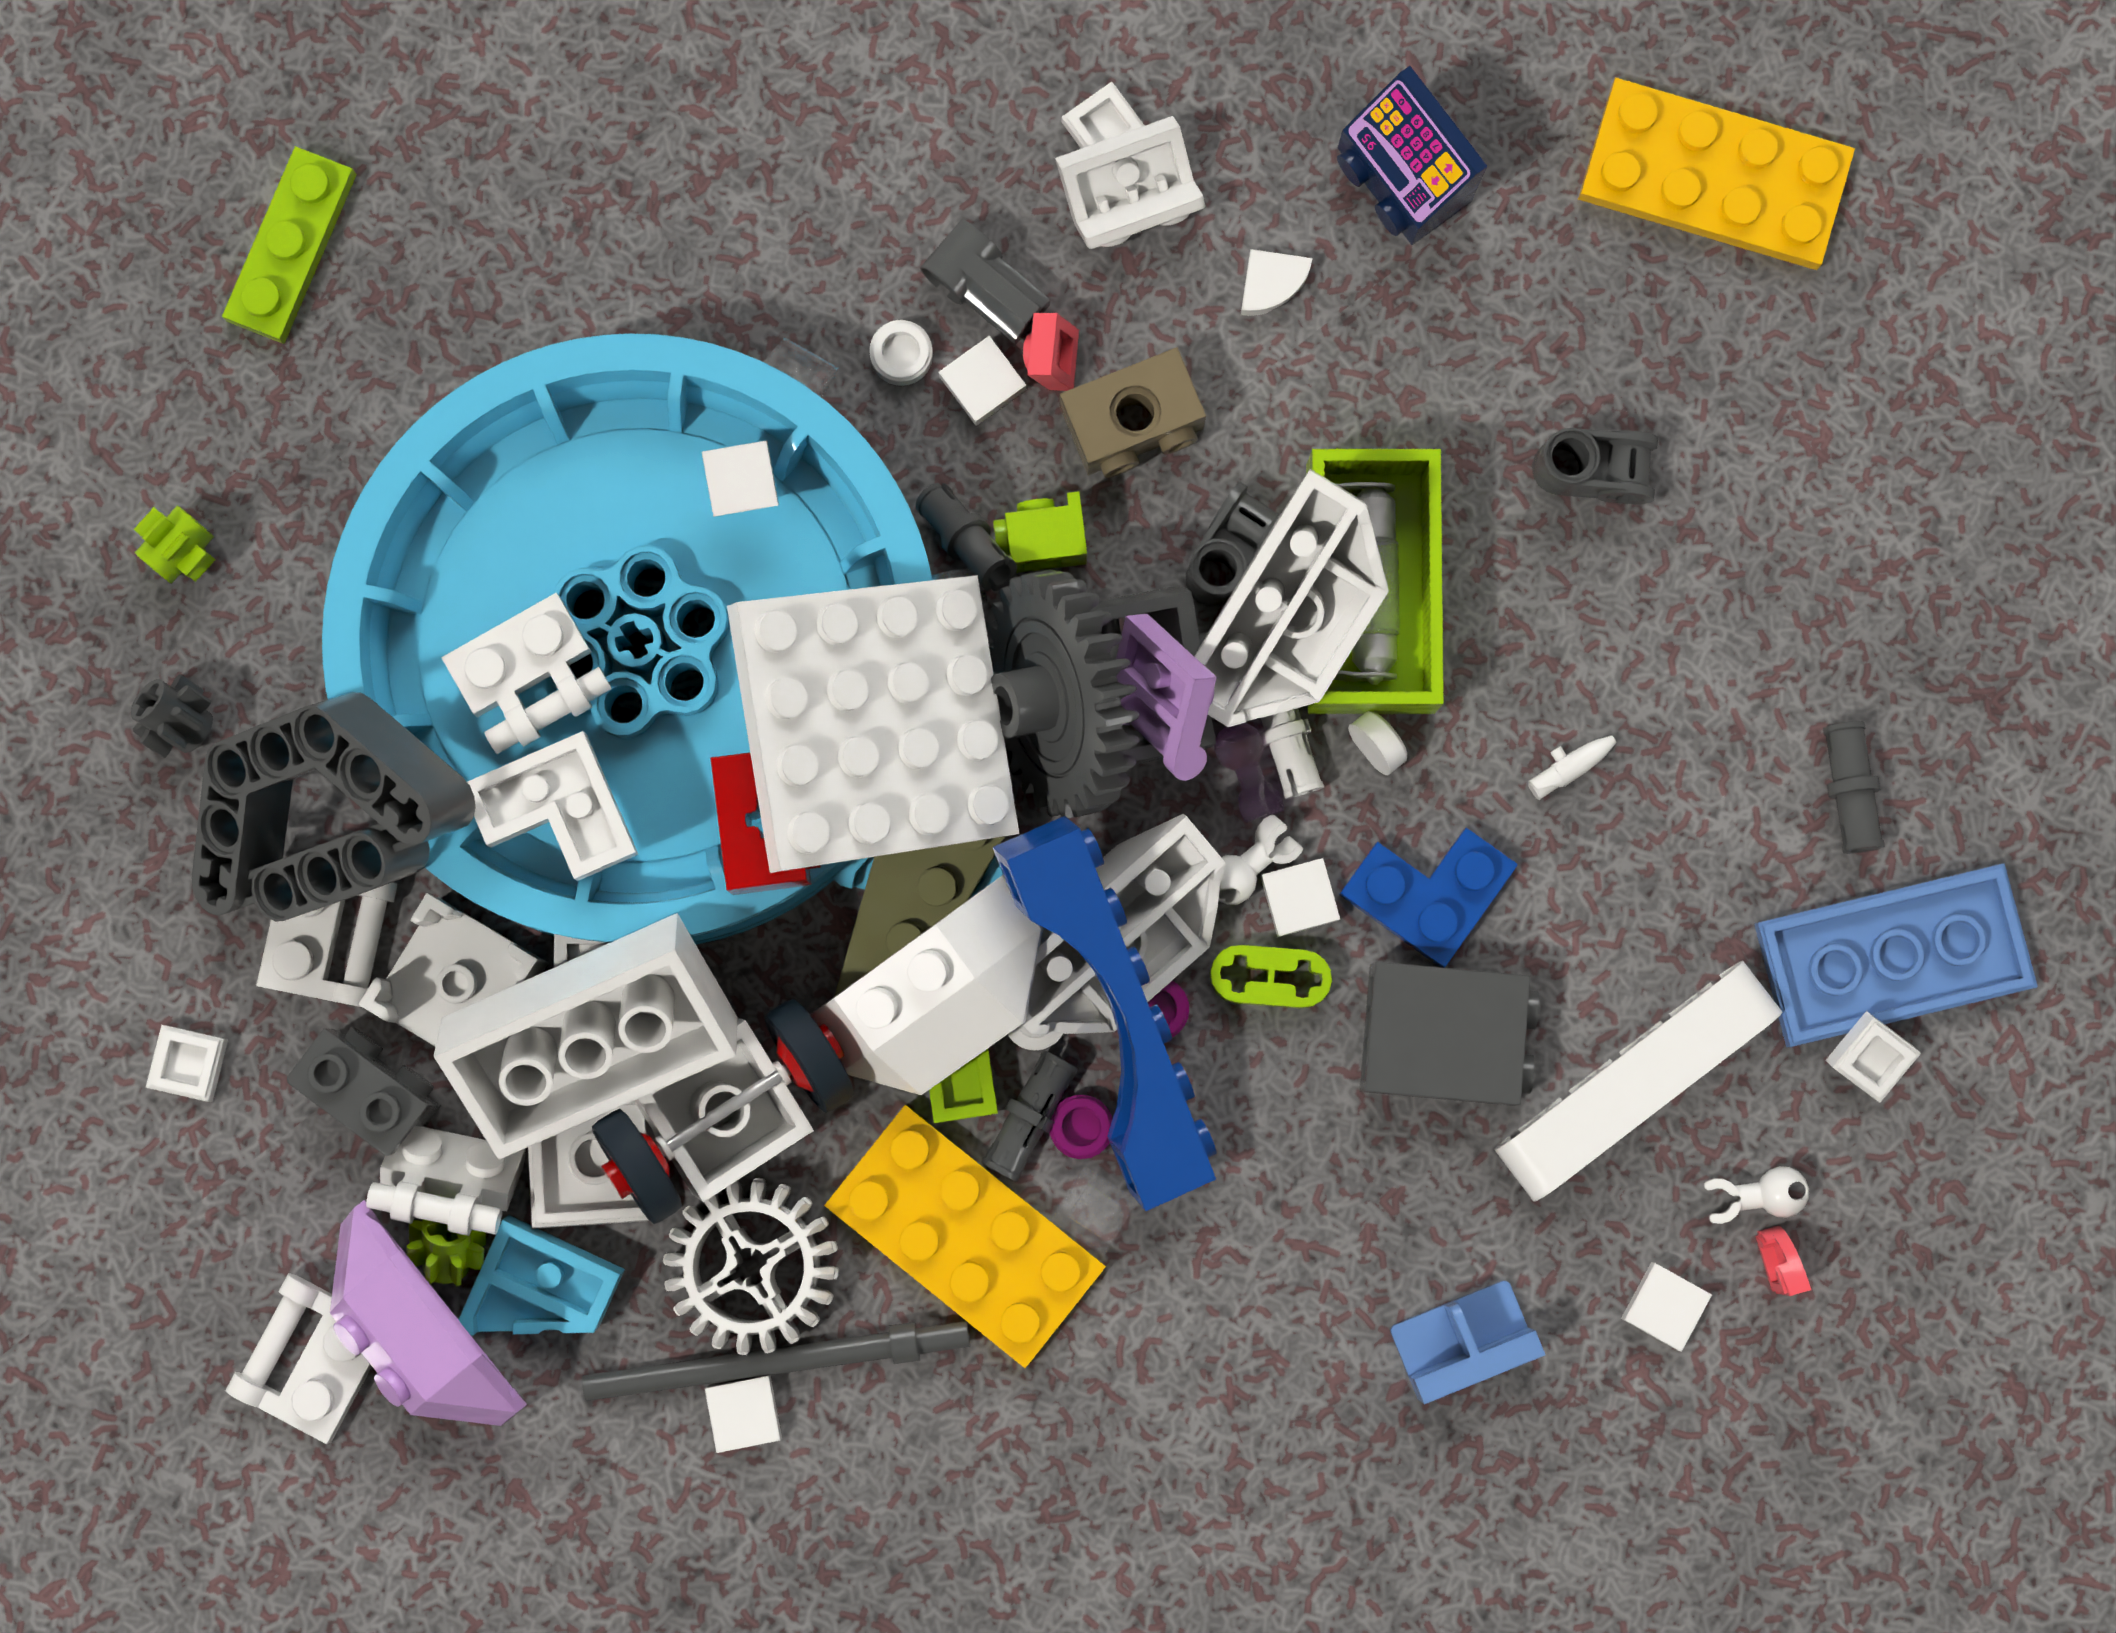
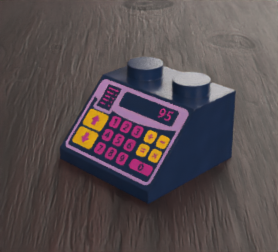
M1411 66L1401 71L1342 130L1337 147L1341 152L1337 156V160L1346 177L1357 187L1365 183L1379 202L1375 205V211L1382 224L1394 236L1403 233L1411 245L1470 204L1487 169L1485 162Z

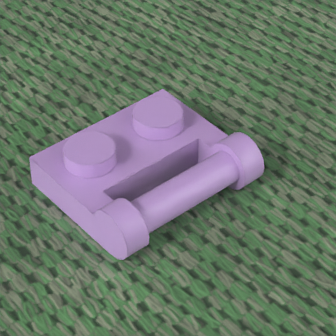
M1148 614L1126 616L1121 634L1123 639L1119 643L1116 659H1129L1131 664L1127 668L1120 670L1117 674V680L1124 685L1136 686L1137 690L1133 694L1121 699V706L1126 710L1137 711L1139 718L1123 725L1131 724L1164 756L1163 763L1165 767L1176 778L1185 781L1193 779L1204 769L1207 762V754L1200 744L1209 707L1214 698V686L1217 677Z

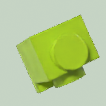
M1079 491L1067 493L1066 506L1055 507L1053 499H1032L1018 503L1016 505L1017 511L1005 513V519L993 520L995 542L1006 555L1017 564L1016 573L1087 564V547Z

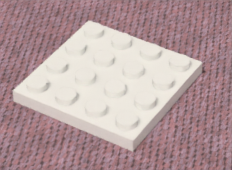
M977 575L742 601L727 606L770 873L1019 834L1005 742L1000 724L1001 717L997 694L993 692L991 677L994 674Z

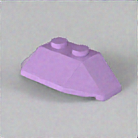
M364 1200L355 1206L340 1226L330 1314L336 1320L334 1330L339 1340L351 1353L355 1355L363 1354L377 1372L374 1379L384 1397L397 1407L403 1405L410 1415L498 1426L503 1425L527 1405L526 1402L495 1367L378 1220L373 1210L366 1207V1201Z

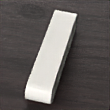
M1743 960L1720 974L1721 980L1712 985L1710 982L1669 1013L1671 1018L1666 1022L1662 1023L1660 1020L1619 1052L1621 1056L1612 1062L1609 1059L1569 1090L1571 1095L1564 1100L1558 1098L1518 1129L1521 1132L1513 1139L1510 1136L1507 1137L1494 1149L1534 1202L1545 1197L1768 1027L1783 1013Z

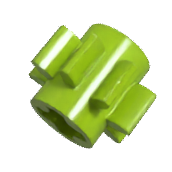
M179 505L168 516H165L153 507L133 529L145 540L135 551V554L171 584L181 573H184L188 578L190 577L196 582L216 560L204 549L214 538V535Z
M413 1220L411 1224L409 1223L410 1243L406 1245V1255L416 1267L422 1265L425 1279L429 1284L433 1282L442 1284L454 1283L456 1286L461 1285V1279L466 1276L470 1268L481 1270L484 1263L483 1246L486 1245L485 1232L472 1230L470 1235L467 1236L449 1232L447 1224L423 1220L422 1222Z

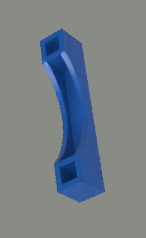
M1063 816L994 846L993 850L1016 907L1029 920L1059 935L1074 947L1093 969L1109 1000L1119 1035L1121 1076L1117 1107L1107 1137L1129 1192L1142 1208L1148 1211L1216 1180L1208 1159L1217 1154L1213 1139L1203 1120L1198 1119L1194 1121L1186 1101L1195 1097L1192 1085L1180 1062L1171 1064L1164 1044L1172 1040V1034L1159 1006L1156 1004L1149 1007L1141 986L1149 983L1150 978L1137 949L1134 946L1127 949L1118 927L1127 924L1126 915L1115 891L1112 888L1103 889L1096 868L1104 865V859L1094 835L1089 828L1081 831L1077 825Z

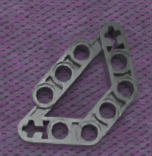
M351 692L302 707L218 741L208 749L204 763L192 869V889L195 898L204 910L217 916L256 903L258 909L268 919L278 922L286 921L416 874L424 869L429 860L430 847L428 841L468 826L474 817L476 809L475 796L470 785L459 773L363 693ZM315 770L322 773L378 822V824L283 858L293 779Z

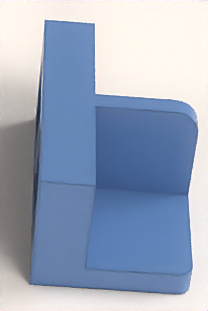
M1500 1281L1394 1324L1390 1329L1416 1397L1423 1404L1545 1356L1536 1330L1528 1328L1512 1287L1507 1281Z

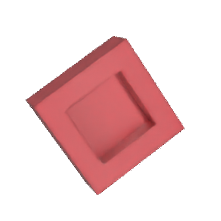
M1033 313L1032 333L1026 336L1023 346V359L1028 370L1027 375L1048 390L1068 391L1073 389L1079 329L1058 313Z

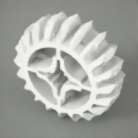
M755 1178L753 1180L750 1198H744L742 1186L737 1180L726 1187L729 1202L723 1204L718 1194L705 1201L706 1206L710 1210L706 1216L698 1208L691 1205L683 1210L686 1220L695 1226L692 1233L682 1228H672L669 1233V1237L674 1242L686 1245L684 1254L674 1252L663 1256V1263L665 1265L683 1266V1276L665 1281L666 1291H676L686 1287L690 1298L678 1302L673 1308L674 1312L680 1316L696 1307L701 1316L692 1323L690 1332L698 1336L707 1329L710 1323L716 1325L718 1328L712 1338V1346L714 1348H723L732 1332L738 1334L736 1343L737 1353L746 1355L750 1352L752 1346V1335L759 1334L763 1351L771 1353L776 1350L774 1330L780 1329L784 1338L790 1344L795 1343L800 1339V1334L792 1320L798 1316L806 1325L814 1327L820 1321V1317L813 1309L807 1306L809 1301L812 1299L820 1304L829 1305L833 1300L834 1296L831 1292L816 1286L818 1278L827 1280L838 1278V1267L820 1266L819 1256L836 1252L838 1246L836 1241H827L817 1245L813 1234L824 1230L829 1223L825 1217L815 1219L809 1225H806L801 1219L812 1206V1201L808 1197H803L799 1200L792 1210L784 1206L791 1187L786 1184H780L775 1190L773 1199L768 1200L765 1199V1179ZM746 1211L764 1213L781 1221L790 1231L770 1243H758L748 1236L744 1228H740L733 1214ZM716 1226L723 1237L721 1241L727 1253V1260L723 1270L703 1284L699 1268L700 1255L706 1238ZM776 1247L779 1248V1253L766 1260L767 1264L760 1269V1274L763 1278L761 1283L751 1284V1276L744 1281L739 1277L726 1285L723 1283L724 1279L736 1272L735 1269L743 1263L740 1255L741 1249L751 1248V1256H753L758 1251L766 1254ZM801 1248L804 1260L803 1279L796 1297L787 1307L780 1295L781 1291L775 1280V1271L780 1261ZM734 1289L745 1290L751 1293L759 1305L762 1304L770 1318L761 1320L737 1318L721 1310L713 1300Z

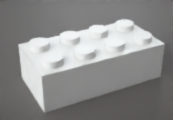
M676 913L442 1017L434 1058L493 1152L500 1160L735 1057L737 1051L738 1017L680 916Z

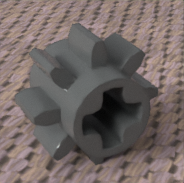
M181 674L174 679L171 686L160 679L149 682L139 692L131 708V717L138 722L133 728V732L141 737L140 743L163 758L167 757L173 746L184 753L191 752L199 747L208 736L213 724V716L206 710L210 706L211 700L203 695L204 690Z

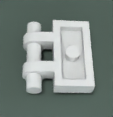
M557 593L441 657L476 717H480L497 706H500L506 720L484 732L496 754L518 742L523 747L541 737L539 730L571 712L574 717L579 716L593 708L590 701L612 689L600 667L578 679L575 677L569 665L592 652ZM551 676L558 690L525 708L518 694Z
M414 1126L393 1155H385L380 1167V1183L373 1182L367 1195L366 1207L389 1212L390 1219L411 1224L414 1218L447 1224L448 1231L469 1236L472 1230L496 1235L500 1226L502 1211L507 1212L525 1162V1149L499 1160L487 1140Z

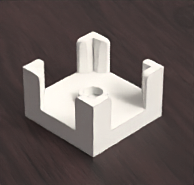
M426 893L411 918V922L419 925L388 977L386 979L376 977L358 1005L387 1022L397 1023L436 1047L442 1017L543 973L548 962L441 898Z

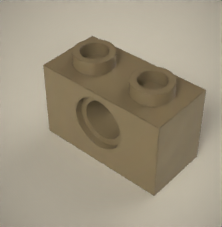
M1178 347L1060 393L1059 407L1087 475L1101 470L1105 478L1120 475L1133 469L1140 463L1138 455L1158 447L1161 448L1164 455L1180 451L1198 440L1196 432L1203 430L1206 414ZM1138 405L1150 413L1152 422L1143 430L1131 431L1119 423L1117 415L1127 406Z

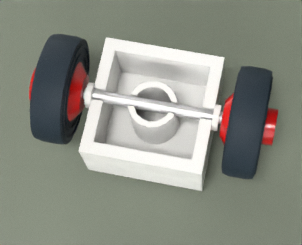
M795 999L782 1003L764 1017L767 1029L777 1047L779 1061L771 1062L746 1020L738 1018L737 1051L735 1057L634 1100L656 1135L655 1141L659 1145H656L649 1135L639 1132L629 1116L621 1109L609 1113L592 1126L593 1134L609 1160L601 1166L605 1175L620 1198L624 1199L631 1195L647 1219L653 1224L663 1221L682 1207L681 1199L669 1179L670 1167L664 1158L665 1156L668 1161L673 1162L691 1193L702 1202H705L814 1131L787 1088V1085L792 1083L791 1080L796 1086L803 1088L811 1100L825 1113L836 1109L854 1095L850 1078L840 1061L844 1057V1053L838 1041L825 1024L818 1026L805 1008Z

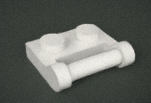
M392 882L356 895L361 896L362 900L343 984L328 981L345 900L286 921L275 922L271 920L256 986L361 1007L358 1004L369 987L387 902L394 903L398 884Z
M288 1273L279 1290V1293L283 1295L282 1300L243 1372L234 1373L225 1391L237 1400L257 1407L319 1441L329 1444L333 1441L372 1366L362 1353L359 1355L351 1353L336 1335L334 1330L336 1320L330 1314L332 1294L297 1275ZM306 1307L311 1308L323 1316L280 1393L268 1387L265 1383Z

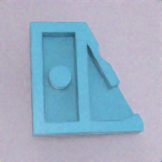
M508 1215L500 1224L458 1320L471 1336L477 1332L513 1331V1335L539 1334L543 1330H559L562 1333H594L601 1325L625 1269L538 1228L532 1229L531 1225Z

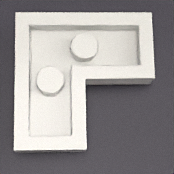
M583 731L467 782L475 796L476 809L474 818L486 845L489 847H494L550 822L572 876L577 881L638 855V851L588 736Z

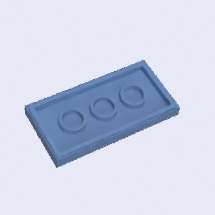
M2005 864L1754 924L1773 998L1783 1012L1779 1016V1021L1786 1048L1847 1034L1866 1011L1883 1024H1888L2038 987Z

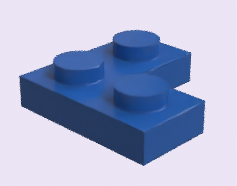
M1468 828L1463 829L1429 878L1382 844L1376 842L1339 895L1437 966L1445 968L1518 864Z

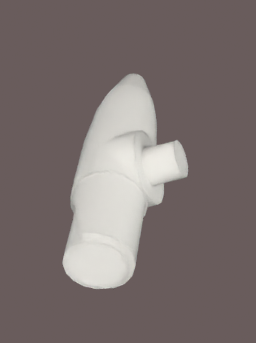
M1611 735L1591 741L1567 755L1561 746L1550 752L1556 762L1529 780V789L1536 799L1540 800L1558 787H1565L1598 764L1617 743L1615 738Z

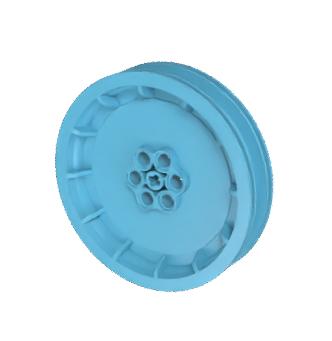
M632 333L578 338L551 344L521 354L488 369L456 388L419 418L380 462L351 511L342 532L330 571L322 627V657L326 694L328 699L351 692L363 693L370 697L459 773L466 782L579 732H585L638 851V855L577 881L572 876L550 822L494 847H489L486 845L477 822L473 817L468 826L428 841L430 852L425 868L450 888L472 902L502 917L548 935L554 936L556 934L581 940L611 943L678 913L697 945L748 931L794 909L834 881V877L850 862L821 865V868L810 869L812 885L739 895H732L726 890L710 758L750 752L727 606L742 601L931 581L932 575L917 524L908 503L891 473L854 426L827 401L808 387L758 359L708 342L659 334ZM767 440L779 505L713 517L702 451ZM649 568H657L665 572L664 586L657 594L651 597H642L635 594L634 582L642 571ZM590 590L602 592L605 598L604 607L597 616L590 619L575 617L574 604L582 593ZM557 593L592 652L590 653L593 659L592 670L600 667L612 689L590 701L593 708L579 716L574 717L571 712L539 730L541 737L523 747L518 742L496 754L484 732L506 720L500 706H497L480 717H476L441 657ZM699 608L711 610L714 613L715 621L709 633L697 638L689 637L683 633V621L689 612ZM635 632H641L647 640L653 639V643L645 644L648 654L638 659L629 650L623 651L624 647L632 645L628 637ZM687 670L701 673L704 681L699 695L687 701L673 698L671 686L678 674ZM550 676L518 694L525 708L557 691L558 688ZM634 692L639 694L642 698L640 715L629 723L615 722L611 716V707L615 699L624 693ZM761 818L752 820L751 826L758 827L763 832Z

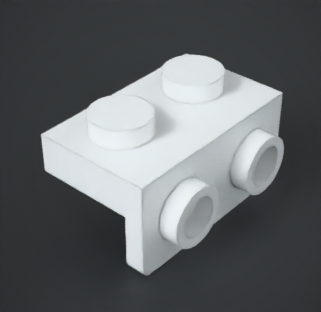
M1173 116L1055 158L1072 219L1089 249L1121 244L1132 234L1157 225L1177 224L1186 219L1190 213L1205 208L1203 194L1193 180L1180 126Z

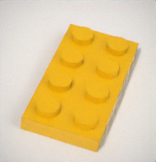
M1615 77L1611 85L1578 200L1818 270L1824 259L1855 148Z
M907 1105L903 1106L824 1205L1024 1368L1029 1365L1106 1267Z

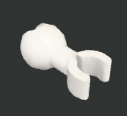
M1275 815L1266 817L1258 825L1255 832V844L1241 856L1225 855L1221 857L1225 861L1226 867L1223 880L1220 881L1219 902L1229 905H1238L1244 902L1255 891L1256 875L1270 863H1290L1302 853V846L1290 836L1284 838L1278 845H1274L1276 838L1287 830L1286 824Z
M1779 1166L1770 1169L1757 1183L1733 1185L1730 1181L1723 1178H1713L1704 1183V1188L1708 1191L1718 1188L1727 1191L1732 1196L1740 1197L1738 1201L1730 1203L1726 1211L1709 1215V1220L1717 1224L1731 1221L1738 1215L1739 1211L1764 1208L1767 1213L1776 1217L1788 1218L1797 1215L1803 1210L1809 1199V1187L1806 1179L1799 1171L1790 1167ZM1801 1182L1804 1185L1805 1193L1801 1198L1795 1199L1789 1196L1788 1189L1792 1183Z

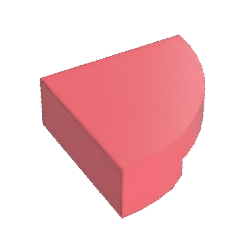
M1779 1225L1757 1231L1756 1240L1771 1290L1776 1292V1294L1786 1296L1810 1291L1811 1287L1805 1269L1786 1231Z

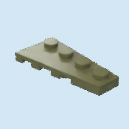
M1007 836L874 857L835 996L969 900L996 856L993 847L1003 843Z

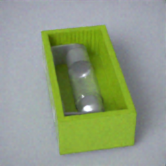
M1312 449L1306 464V474L1311 469L1367 503L1389 592L1320 702L1308 705V714H1364L1367 711L1377 714H1435L1444 704L1441 449Z

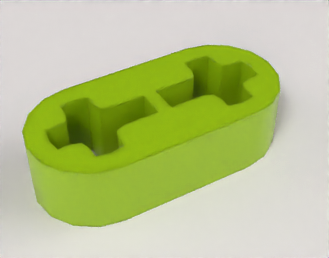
M1249 945L1230 946L1217 955L1212 962L1209 972L1210 983L1215 993L1225 1001L1235 1004L1308 1008L1325 998L1330 991L1332 983L1331 969L1326 960L1315 952L1301 949ZM1241 956L1245 958L1246 968L1267 971L1266 982L1250 981L1245 983L1243 992H1233L1231 981L1221 979V967H1230L1233 964L1234 957ZM1298 961L1308 962L1309 972L1320 976L1319 986L1310 987L1305 998L1297 997L1294 985L1274 983L1275 972H1294L1297 969Z

